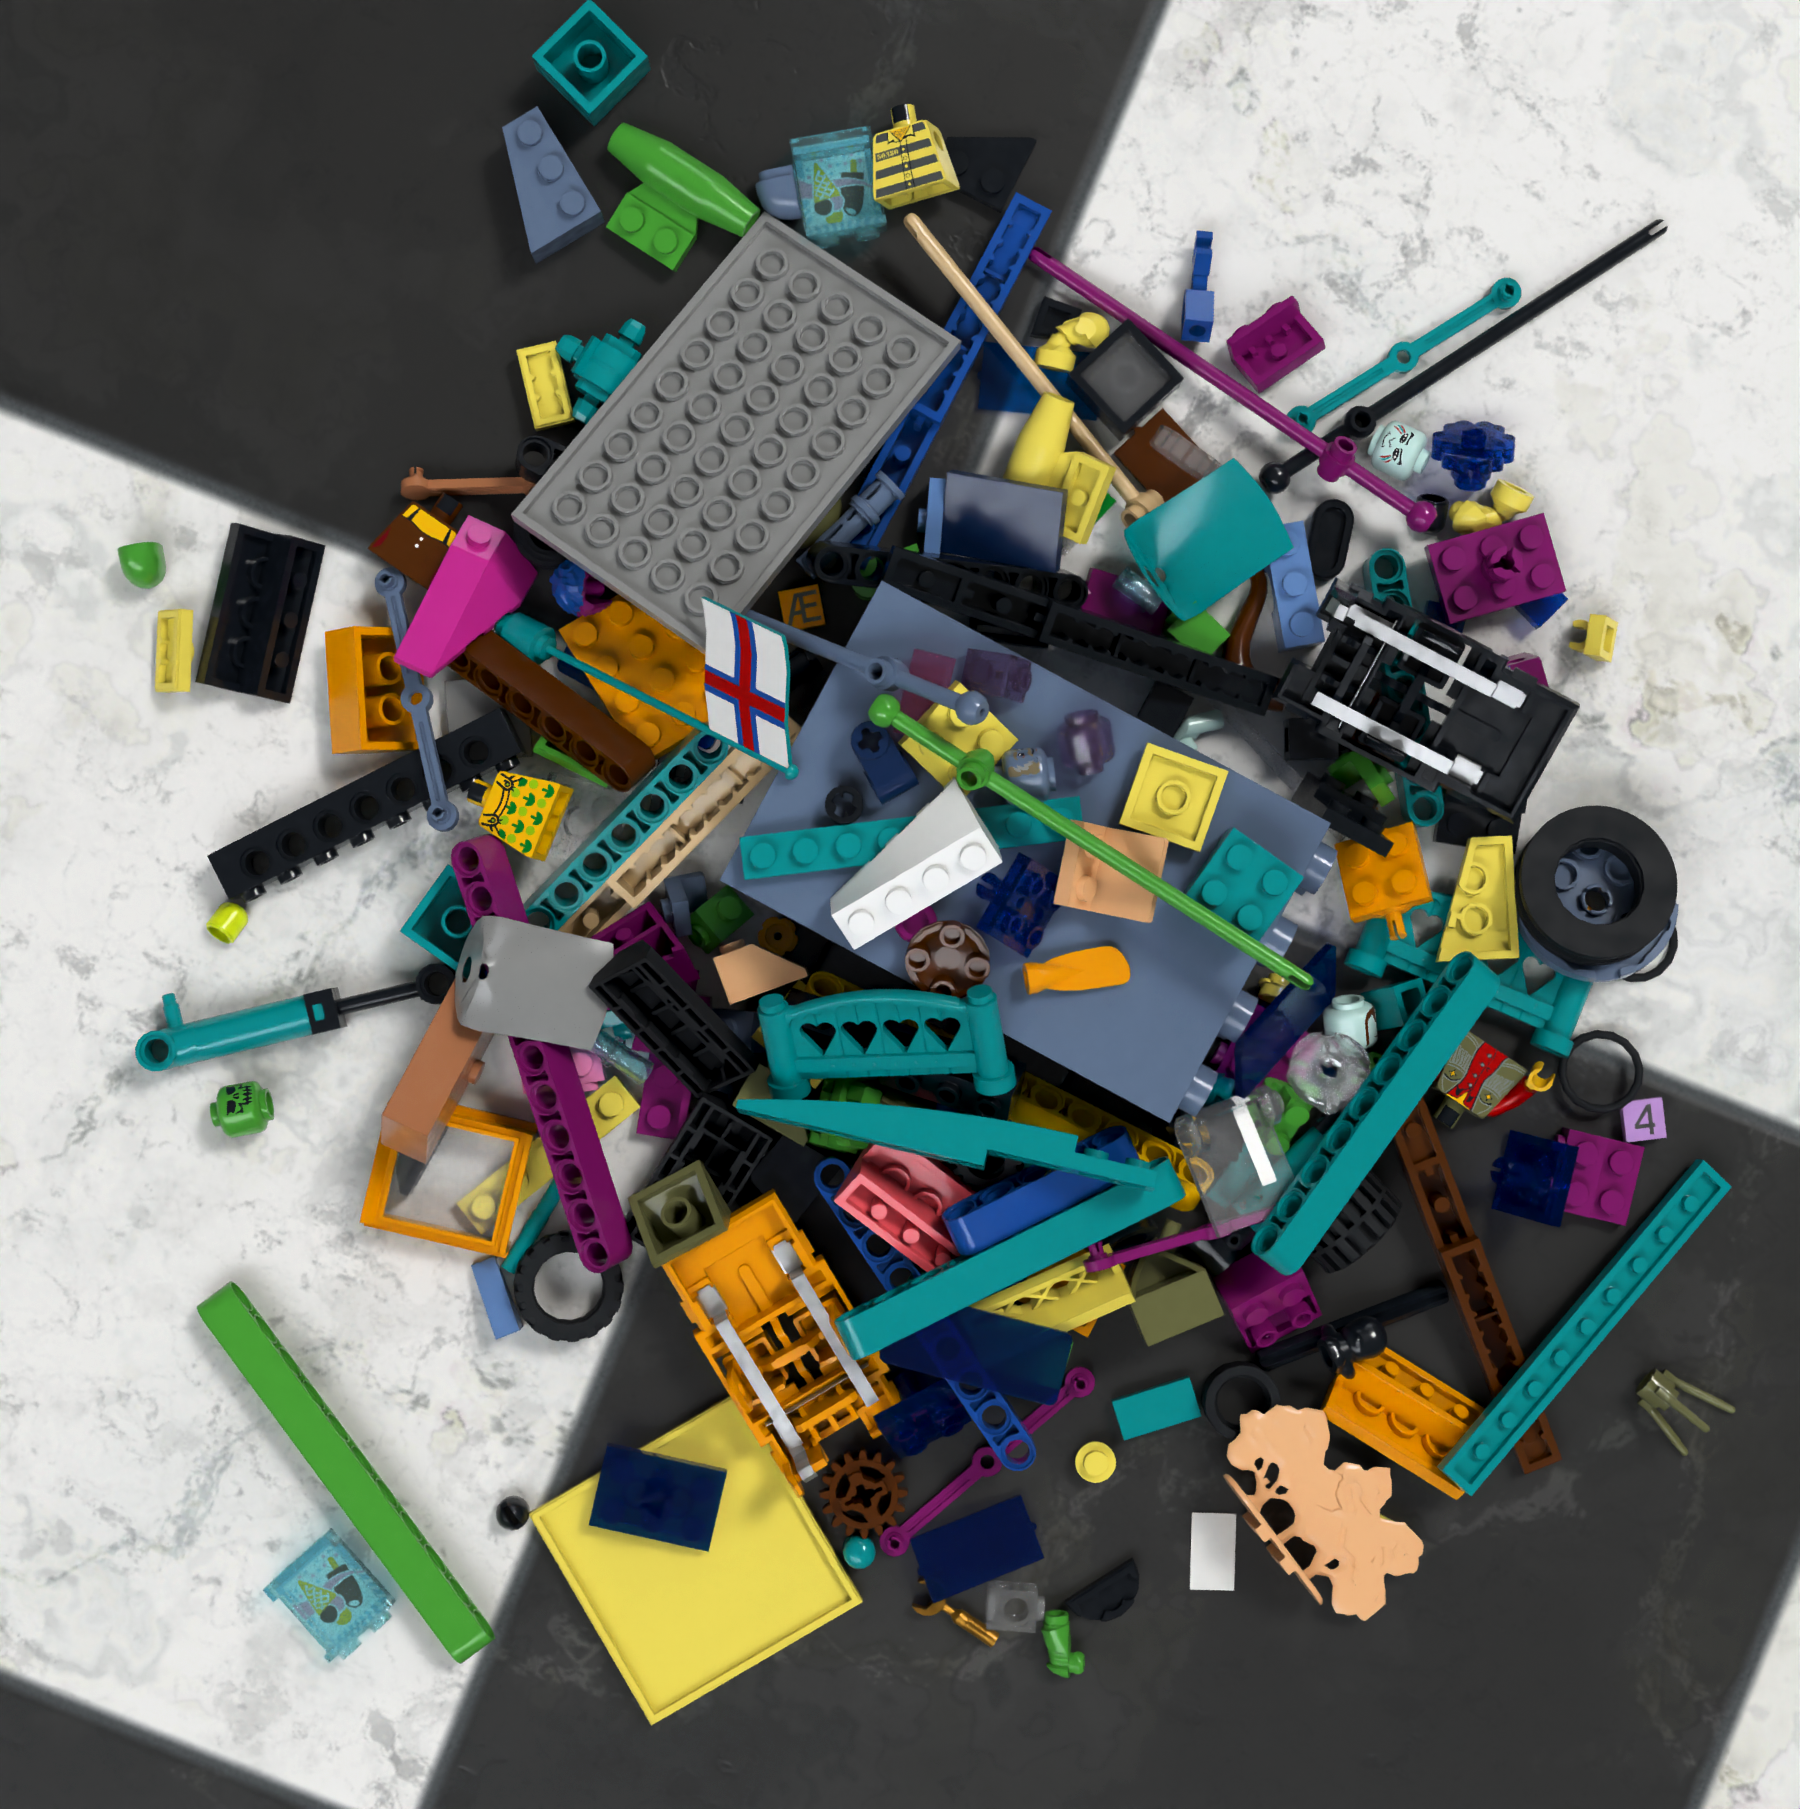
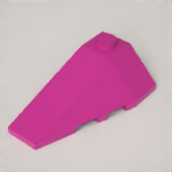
M468 515L451 543L394 656V662L432 678L465 651L466 646L482 633L485 635L492 630L495 622L508 612L510 614L521 606L536 580L538 572L520 553L517 545L505 531Z

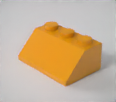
M352 626L326 631L325 646L332 754H372L415 751L419 749L411 713L403 708L401 704V693L405 688L400 664L393 661L397 649L392 627ZM420 674L422 684L424 685L423 675ZM415 693L411 698L412 704H419L422 700L421 693Z

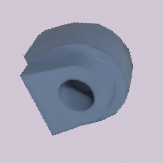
M792 165L761 171L758 174L759 182L755 184V188L763 209L778 219H801V205L795 171Z

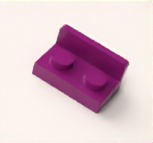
M649 1053L636 1134L674 1139L692 1111L690 1108L693 1094L652 1053Z

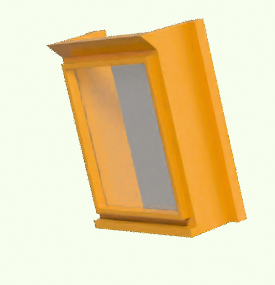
M457 1105L427 1164L382 1145L380 1132L359 1223H364V1226L506 1258L511 1245L509 1238L529 1153L538 1130L536 1123Z

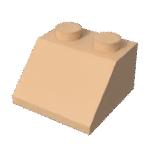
M744 939L719 947L721 955L713 958L730 1005L809 976L807 967L755 943L746 946Z

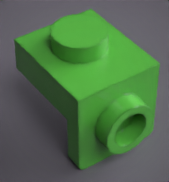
M1355 751L1344 753L1334 764L1327 768L1330 775L1346 784L1343 791L1363 779L1381 807L1396 799L1387 786L1394 781L1387 769L1378 763L1373 765L1370 759Z
M726 885L690 915L693 935H688L694 945L702 948L706 954H709L755 914L731 886Z

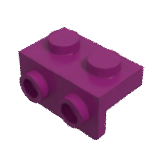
M1290 296L1283 302L1273 304L1264 315L1249 325L1238 328L1226 341L1231 362L1258 394L1325 349L1324 339L1300 313L1299 303L1294 296Z

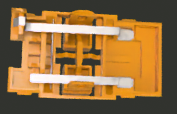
M771 1189L732 1212L727 1231L661 1266L682 1300L679 1303L691 1323L698 1325L693 1330L696 1341L759 1445L763 1447L768 1443L773 1449L770 1454L781 1472L785 1474V1478L797 1498L805 1495L801 1481L809 1482L818 1476L817 1471L828 1465L829 1458L819 1441L859 1417L862 1419L871 1437L875 1439L907 1420L909 1416L902 1405L904 1400L893 1381H887L884 1375L890 1371V1368L880 1351L858 1360H852L834 1321L854 1307L829 1268L823 1255L820 1254L814 1258L812 1253L815 1250L802 1229L798 1231L775 1190ZM786 1312L788 1317L793 1314V1324L801 1336L800 1339L793 1343L785 1334L777 1317ZM769 1321L777 1338L784 1346L780 1350L777 1349L768 1332L761 1327ZM808 1351L811 1352L816 1361H819V1369L823 1374L816 1379L813 1378L801 1359V1356L805 1355ZM722 1357V1364L727 1370L726 1375L717 1362V1359ZM792 1361L798 1373L807 1383L800 1389H798L794 1381L786 1385V1380L789 1378V1367L787 1364Z

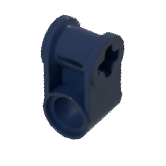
M866 721L854 729L851 735L852 749L865 770L864 774L882 805L919 785L906 758L897 749L885 728L876 726L871 721ZM868 728L870 733L878 731L881 734L882 739L877 742L879 748L877 752L872 753L869 748L862 750L859 747L858 742L863 739L862 730Z

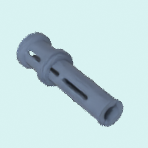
M879 470L875 474L876 480L859 496L854 495L850 498L849 505L851 507L815 543L825 540L850 543L867 525L871 527L877 525L880 522L879 516L896 499L901 501L905 497L904 493L885 473ZM809 547L795 561L812 579H815L817 576L809 570L806 563ZM834 551L823 555L820 560L821 570L837 556Z

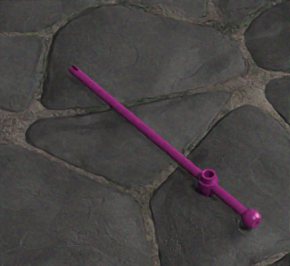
M1033 248L1029 256V260L1119 322L1123 323L1129 318L1153 345L1319 457L1317 473L1322 479L1328 482H1336L1340 477L1348 476L1407 516V525L1415 532H1426L1438 516L1437 510L1431 503L1427 501H1417L1415 503L1356 463L1354 454L1357 451V446L1351 439L1345 436H1338L1334 442H1325L1041 248Z

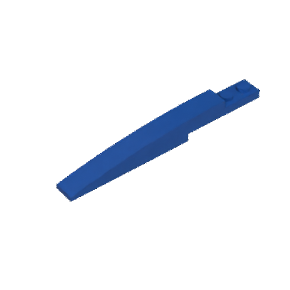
M1017 192L970 278V282L998 316L1052 213V210ZM960 297L944 330L961 340V349L886 440L858 496L876 480L875 474L879 470L885 473L904 495L908 492L990 334L962 297ZM896 499L879 516L880 522L872 527L867 525L850 543L878 547L903 499L901 501ZM872 557L864 559L860 566L861 570L865 571Z

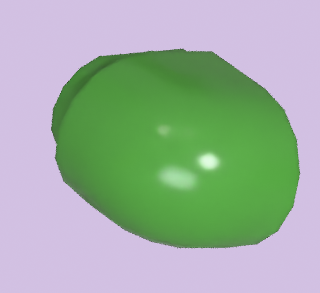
M142 542L125 545L117 549L122 572L134 586L141 589H150L163 581L166 574V562L161 544L157 542Z

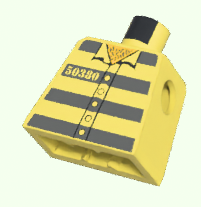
M902 104L893 107L890 110L893 129L877 133L873 137L874 200L891 210L959 190V182L940 130L928 120L917 121L915 107L912 104Z

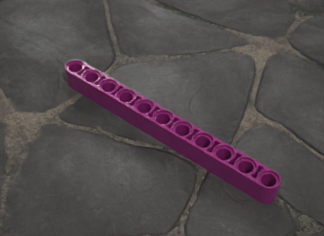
M484 834L456 844L451 852V863L472 928L482 916L505 917L529 924L502 841L492 834ZM484 964V965H485V968H486V971H487V974H488V973H489L488 966H487L486 964ZM508 1036L580 1260L587 1270L593 1273H602L628 1259L632 1254L633 1244L569 1046Z

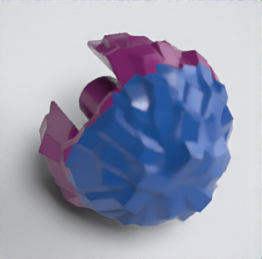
M565 560L559 564L558 568L554 569L553 575L550 576L549 582L552 583V595L556 598V603L567 614L587 617L588 615L602 612L603 609H607V606H610L613 600L598 599L603 595L604 584L570 560Z

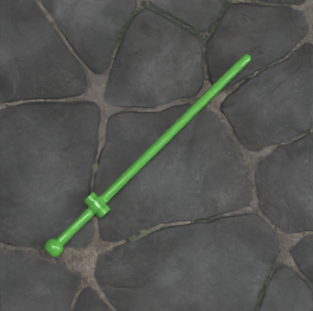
M880 694L871 705L868 716L873 724L881 728L895 727L957 767L956 779L963 789L973 791L984 786L988 787L1298 988L1309 990L1310 985L1314 984L1313 977L996 773L994 771V757L988 750L978 748L967 753L963 752L901 712L899 701L892 695Z

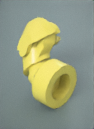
M1084 312L1079 317L1064 321L1062 325L1056 327L1059 332L1052 333L1046 344L1036 348L1034 362L1043 369L1070 373L1074 369L1076 356L1071 351L1070 346L1082 345L1086 348H1097L1109 336L1110 327L1107 320L1100 314Z
M1498 479L1490 493L1494 502L1492 507L1482 506L1475 501L1468 500L1465 502L1456 501L1451 505L1448 513L1450 520L1453 521V530L1461 535H1466L1501 525L1502 522L1509 521L1516 514L1527 512L1534 496L1510 482Z

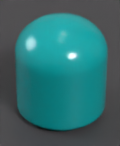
M861 1533L851 1534L845 1539L842 1546L844 1559L852 1568L864 1569L871 1565L875 1559V1546L869 1536H867V1539H862Z

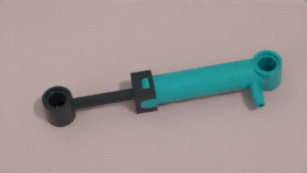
M445 963L430 964L415 977L416 981L345 998H340L338 987L328 988L184 1024L175 994H165L162 996L167 1028L143 1034L136 1044L135 1055L139 1064L145 1069L163 1071L347 1027L345 1014L415 997H420L421 1000L431 1004H441L455 979L456 971ZM436 972L443 973L448 979V989L442 995L434 994L429 987L430 977ZM157 1039L163 1040L169 1048L168 1056L162 1062L157 1060L152 1054V1046Z

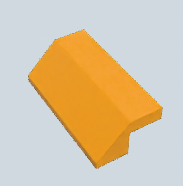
M1387 1347L1377 1357L1354 1362L1353 1367L1356 1374L1353 1379H1346L1340 1373H1337L1328 1387L1320 1410L1325 1412L1327 1420L1450 1497L1458 1500L1464 1492L1437 1466L1482 1414L1485 1408Z

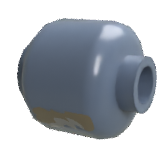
M1042 748L1008 750L1002 756V766H994L996 773L1041 802L1048 800L1050 791H1056L1053 756L1047 757Z

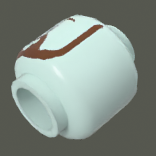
M1354 994L1341 995L1333 998L1332 1004L1324 1009L1323 1023L1326 1045L1331 1049L1340 1051L1341 1056H1362L1365 1054L1366 1048L1376 1043L1378 1034L1375 1007L1369 1002L1364 1001L1363 996Z

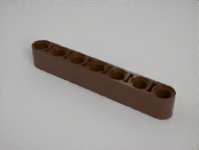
M492 630L485 635L483 633L466 646L465 651L447 665L618 792L624 793L629 791L656 765L654 753L643 741Z

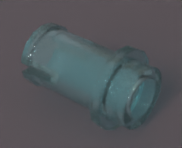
M1127 565L1111 586L1141 607L1139 611L1142 613L1146 610L1152 615L1162 603L1161 598L1149 582L1132 571Z

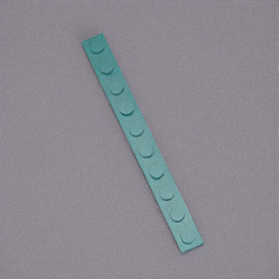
M1696 1159L1443 1458L1437 1468L1464 1493L1472 1496L1732 1186L1704 1160Z

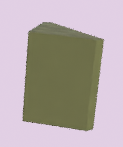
M700 1160L628 1197L648 1256L655 1269L718 1236L729 1228L731 1210Z

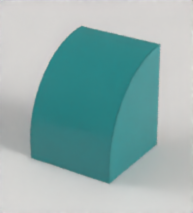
M1422 977L1382 986L1360 994L1364 997V1001L1369 1002L1375 1007L1377 1031L1404 1026L1425 997L1426 991Z

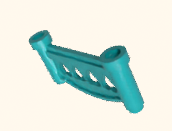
M1431 891L1432 902L1415 906L1402 914L1407 937L1404 939L1399 937V940H1390L1386 919L1372 918L1366 920L1356 947L1349 948L1343 963L1356 971L1379 979L1382 978L1388 964L1418 978L1422 977L1423 980L1434 984L1449 963L1435 962L1453 895ZM1415 909L1423 910L1427 917L1438 916L1443 923L1440 932L1418 947L1415 944L1411 914ZM1518 930L1520 958H1517L1513 965L1498 974L1500 986L1487 1007L1535 1027L1536 1029L1530 1041L1531 1045L1550 1054L1568 1059L1574 1042L1570 1039L1594 982L1573 979L1554 970V976L1550 981L1528 995L1523 962L1527 957H1533L1538 961L1539 965L1544 963L1530 950ZM1480 960L1488 967L1487 960Z
M979 984L972 986L967 990L966 998L917 990L869 989L832 994L797 1005H788L784 997L776 993L765 995L759 1000L757 1012L771 1072L767 1083L772 1099H804L811 1092L810 1079L972 1073L975 1090L986 1096L1005 1094L1012 1090L1017 1082L1014 1064L1007 1059L997 995L989 985ZM951 1017L959 1021L960 1027L950 1045H946L927 1026L925 1022L927 1019L935 1018L943 1021L945 1018ZM911 1019L918 1024L919 1028L909 1046H904L885 1027L884 1022L894 1020L901 1023L903 1020ZM863 1021H870L876 1025L877 1030L867 1048H863L844 1029L843 1024L845 1022H854L859 1025ZM810 1023L818 1026L821 1023H829L834 1026L836 1032L827 1049L822 1050L803 1031L802 1025Z

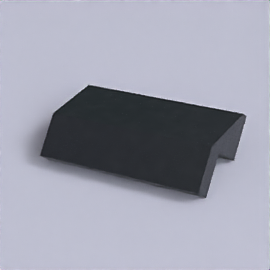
M231 523L195 682L290 704L325 545L291 535L274 534L247 525Z

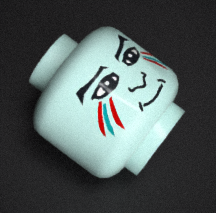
M1392 421L1386 427L1380 425L1367 451V454L1372 456L1371 464L1373 468L1402 481L1409 479L1413 472L1421 474L1431 456V452L1425 449L1427 444L1426 435L1399 421Z

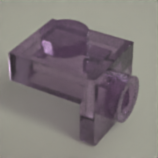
M968 648L961 684L967 690L978 691L984 696L1004 698L1013 702L1023 703L1026 692L1029 690L1032 682L1031 662L1012 654Z

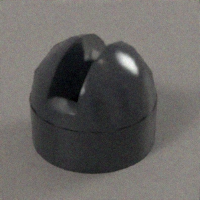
M519 1496L506 1497L501 1501L496 1510V1519L499 1525L511 1531L522 1528L529 1519V1505ZM507 1505L514 1516L520 1521L517 1524H514L503 1508Z

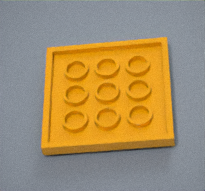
M619 594L610 599L613 602L610 606H607V609H603L602 612L588 615L587 617L582 615L558 630L574 658L703 723L709 722L704 686L705 654ZM584 672L612 719L643 741L652 750L656 760L672 751L694 729V727Z

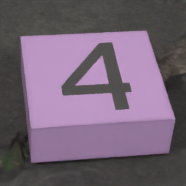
M1662 1097L1634 1099L1620 1109L1623 1142L1667 1138Z

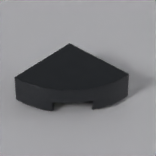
M1044 296L1030 337L1049 339L1052 333L1059 332L1056 329L1057 326L1062 325L1064 321L1079 317L1082 309Z

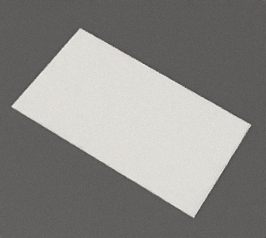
M1192 1512L1190 1590L1234 1591L1236 1514Z

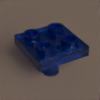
M1019 852L1003 880L991 872L981 877L982 881L993 887L992 890L979 883L977 884L976 895L990 903L976 928L1028 958L1032 950L1041 942L1044 929L1052 915L1061 907V905L1053 904L1059 876L1032 858Z
M1510 1130L1504 1158L1499 1157L1492 1164L1493 1167L1501 1168L1500 1172L1490 1171L1492 1180L1497 1183L1491 1209L1560 1227L1579 1147Z
M914 1371L903 1372L892 1380L899 1392L901 1402L873 1416L880 1432L900 1459L920 1454L927 1448L928 1444L941 1437H950L957 1434L963 1429L965 1424L972 1421L967 1410L945 1378L922 1390Z

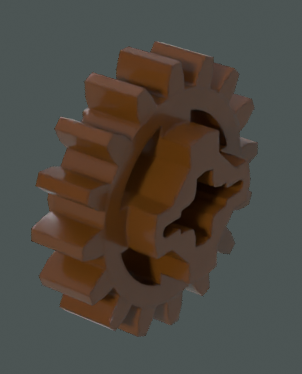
M861 1447L859 1457L855 1458L846 1450L844 1451L845 1462L843 1464L834 1459L830 1462L834 1474L823 1473L822 1481L829 1485V1488L821 1489L819 1491V1498L829 1499L830 1501L822 1507V1511L824 1514L834 1512L835 1516L831 1525L835 1528L842 1522L846 1524L847 1536H850L855 1528L860 1529L862 1539H867L868 1529L874 1528L879 1536L883 1535L882 1524L887 1522L895 1526L897 1520L893 1512H904L906 1509L905 1504L898 1500V1498L908 1496V1488L898 1486V1483L905 1479L904 1472L893 1473L892 1470L896 1461L891 1458L883 1463L881 1461L882 1451L877 1449L873 1457H867L865 1447ZM862 1467L874 1468L881 1472V1474L873 1476L864 1472ZM847 1473L848 1486L840 1494L836 1495L838 1482ZM863 1484L866 1490L873 1488L870 1491V1500L864 1501L862 1496L854 1497L857 1494L858 1485ZM891 1490L890 1501L886 1508L880 1512L878 1505L880 1498ZM849 1510L864 1514L865 1519L853 1517L846 1512Z

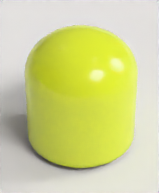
M224 902L206 923L207 930L218 940L227 944L233 943L247 925L248 915L239 904Z

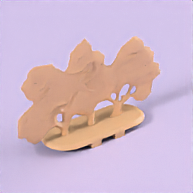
M1275 1405L1265 1414L1257 1410L1241 1414V1432L1236 1439L1228 1444L1227 1458L1234 1467L1242 1471L1250 1470L1255 1473V1494L1246 1495L1230 1475L1224 1474L1222 1476L1248 1510L1242 1515L1243 1519L1264 1543L1268 1540L1271 1541V1544L1266 1547L1267 1551L1288 1575L1293 1572L1319 1605H1322L1323 1598L1310 1581L1315 1575L1329 1577L1333 1585L1332 1606L1336 1613L1347 1616L1357 1614L1360 1620L1366 1621L1386 1604L1384 1575L1387 1573L1393 1576H1401L1408 1573L1414 1574L1418 1569L1419 1557L1423 1554L1424 1548L1422 1540L1405 1522H1394L1380 1518V1509L1386 1503V1500L1392 1496L1390 1468L1372 1467L1367 1471L1363 1470L1359 1464L1343 1462L1335 1471L1328 1469L1324 1465L1325 1452L1329 1446L1330 1432L1327 1417L1323 1410L1312 1408L1297 1410L1290 1405ZM1262 1458L1264 1460L1262 1468L1257 1470L1254 1463L1256 1459ZM1275 1463L1279 1468L1278 1478L1272 1487L1268 1489L1266 1485L1270 1481L1267 1477H1264L1269 1465ZM1279 1486L1288 1489L1285 1494L1280 1495L1275 1491ZM1270 1498L1288 1502L1295 1513L1294 1523L1278 1535L1275 1534L1260 1514L1262 1506ZM1294 1536L1300 1537L1303 1541L1314 1545L1317 1551L1310 1566L1304 1570L1301 1569L1284 1546ZM1334 1559L1338 1560L1339 1566L1335 1569L1330 1570L1325 1566Z

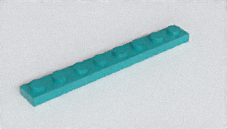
M1080 796L1049 799L1043 802L1069 820L1083 821ZM1008 804L975 808L999 846V849L1066 841L1064 836L1016 805ZM916 816L739 837L744 880L864 866L868 861H872L886 847V843L896 833L902 832Z

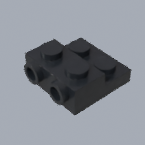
M1307 772L1291 800L1300 807L1330 822L1329 828L1386 858L1394 843L1382 834L1385 829L1383 824L1388 817L1376 809L1379 802L1359 790L1356 791L1355 795L1343 791L1346 784L1324 772L1321 778Z
M1441 787L1444 813L1442 818L1435 824L1433 842L1466 847L1467 840L1471 837L1512 835L1513 854L1516 853L1521 815L1525 814L1527 801L1514 824L1472 802L1467 804L1447 794V789Z

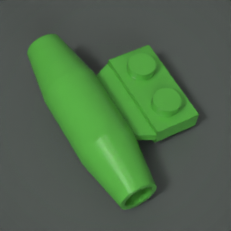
M625 122L620 124L611 136L607 150L643 183L625 194L606 228L674 272H677L697 239L699 219L741 237L758 220L760 209L730 181L670 141Z

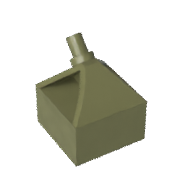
M1167 1218L1159 1238L1155 1237L1154 1240L1179 1233L1182 1224ZM1177 1247L1135 1259L1126 1277L1136 1301L1129 1304L1128 1307L1138 1331L1148 1347L1224 1315L1206 1269L1197 1260L1176 1253Z

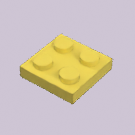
M957 680L948 688L959 694L969 691ZM934 703L917 721L965 753L978 748L988 750L994 757V766L999 762L1003 754L1010 750L1018 741L990 711L981 723L966 725L957 718L955 710ZM904 735L897 742L942 787L953 777L956 778L957 767L909 736ZM963 789V791L965 792L966 796L971 792V791H968V790Z
M1146 743L1118 824L1147 835L1166 838L1170 843L1200 852L1229 771L1154 744Z

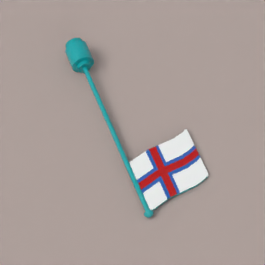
M705 596L701 597L706 626L704 686L709 725L556 649L557 642L554 629L521 612L515 614L507 613L498 621L495 633L538 665L554 656L785 773L787 780H793L799 774L797 765L792 764L788 727L790 661L788 645L784 634Z

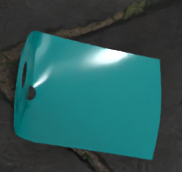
M1235 458L1140 517L1124 530V536L1142 574L1165 605L1183 621L1202 613L1233 589L1294 548L1271 500ZM1144 566H1145V567L1148 569V571L1151 573V575H1152L1153 578L1155 579V581H1156L1158 587H1157V586L1155 585V583L1151 580V578H1150L1149 575L1147 574V572H1146ZM1156 568H1161L1165 572V581H1161L1155 571Z

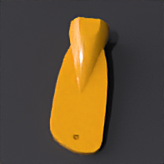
M1112 946L1075 951L1052 958L1044 963H1023L1022 967L1025 989L1028 995L1037 994L1045 989L1077 991L1124 984L1130 979V967L1127 960L1117 948Z

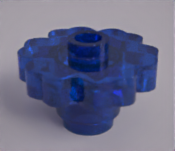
M1465 420L1448 423L1443 426V431L1435 432L1432 436V459L1441 461L1442 468L1451 470L1450 474L1454 479V485L1464 491H1478L1485 488L1492 472H1500L1503 470L1504 464L1514 461L1515 437L1505 434L1504 427L1487 421H1481L1476 424Z

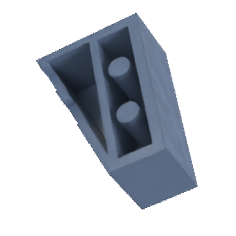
M538 106L502 127L529 248L536 264L605 223L600 208Z

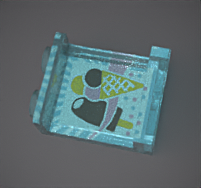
M870 126L789 139L806 239L820 248H829L839 245L840 239L856 237L857 241H870L879 238L880 232L887 231V219L884 208L873 197V139Z
M332 1528L324 1533L263 1589L273 1602L279 1598L326 1651L324 1658L328 1663L338 1655L344 1660L362 1644L358 1637L368 1628L373 1633L381 1628L392 1617L388 1610L396 1601Z

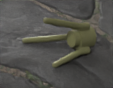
M1654 1368L1645 1375L1635 1390V1393L1641 1397L1637 1404L1651 1415L1682 1456H1686L1688 1454L1687 1448L1657 1408L1659 1407L1665 1411L1671 1406L1703 1432H1709L1710 1427L1677 1400L1679 1392L1674 1389L1675 1387L1732 1414L1736 1409L1723 1400L1675 1377L1667 1369L1660 1372Z

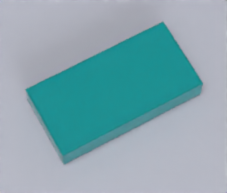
M1189 1376L1111 1399L1124 1441L1201 1417Z

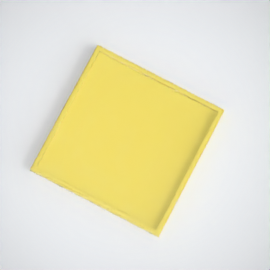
M730 1395L529 1512L530 1518L651 1726L863 1602V1598L803 1496L797 1498L785 1478V1474L781 1472L770 1454L773 1451L770 1444L768 1443L763 1447L759 1445Z

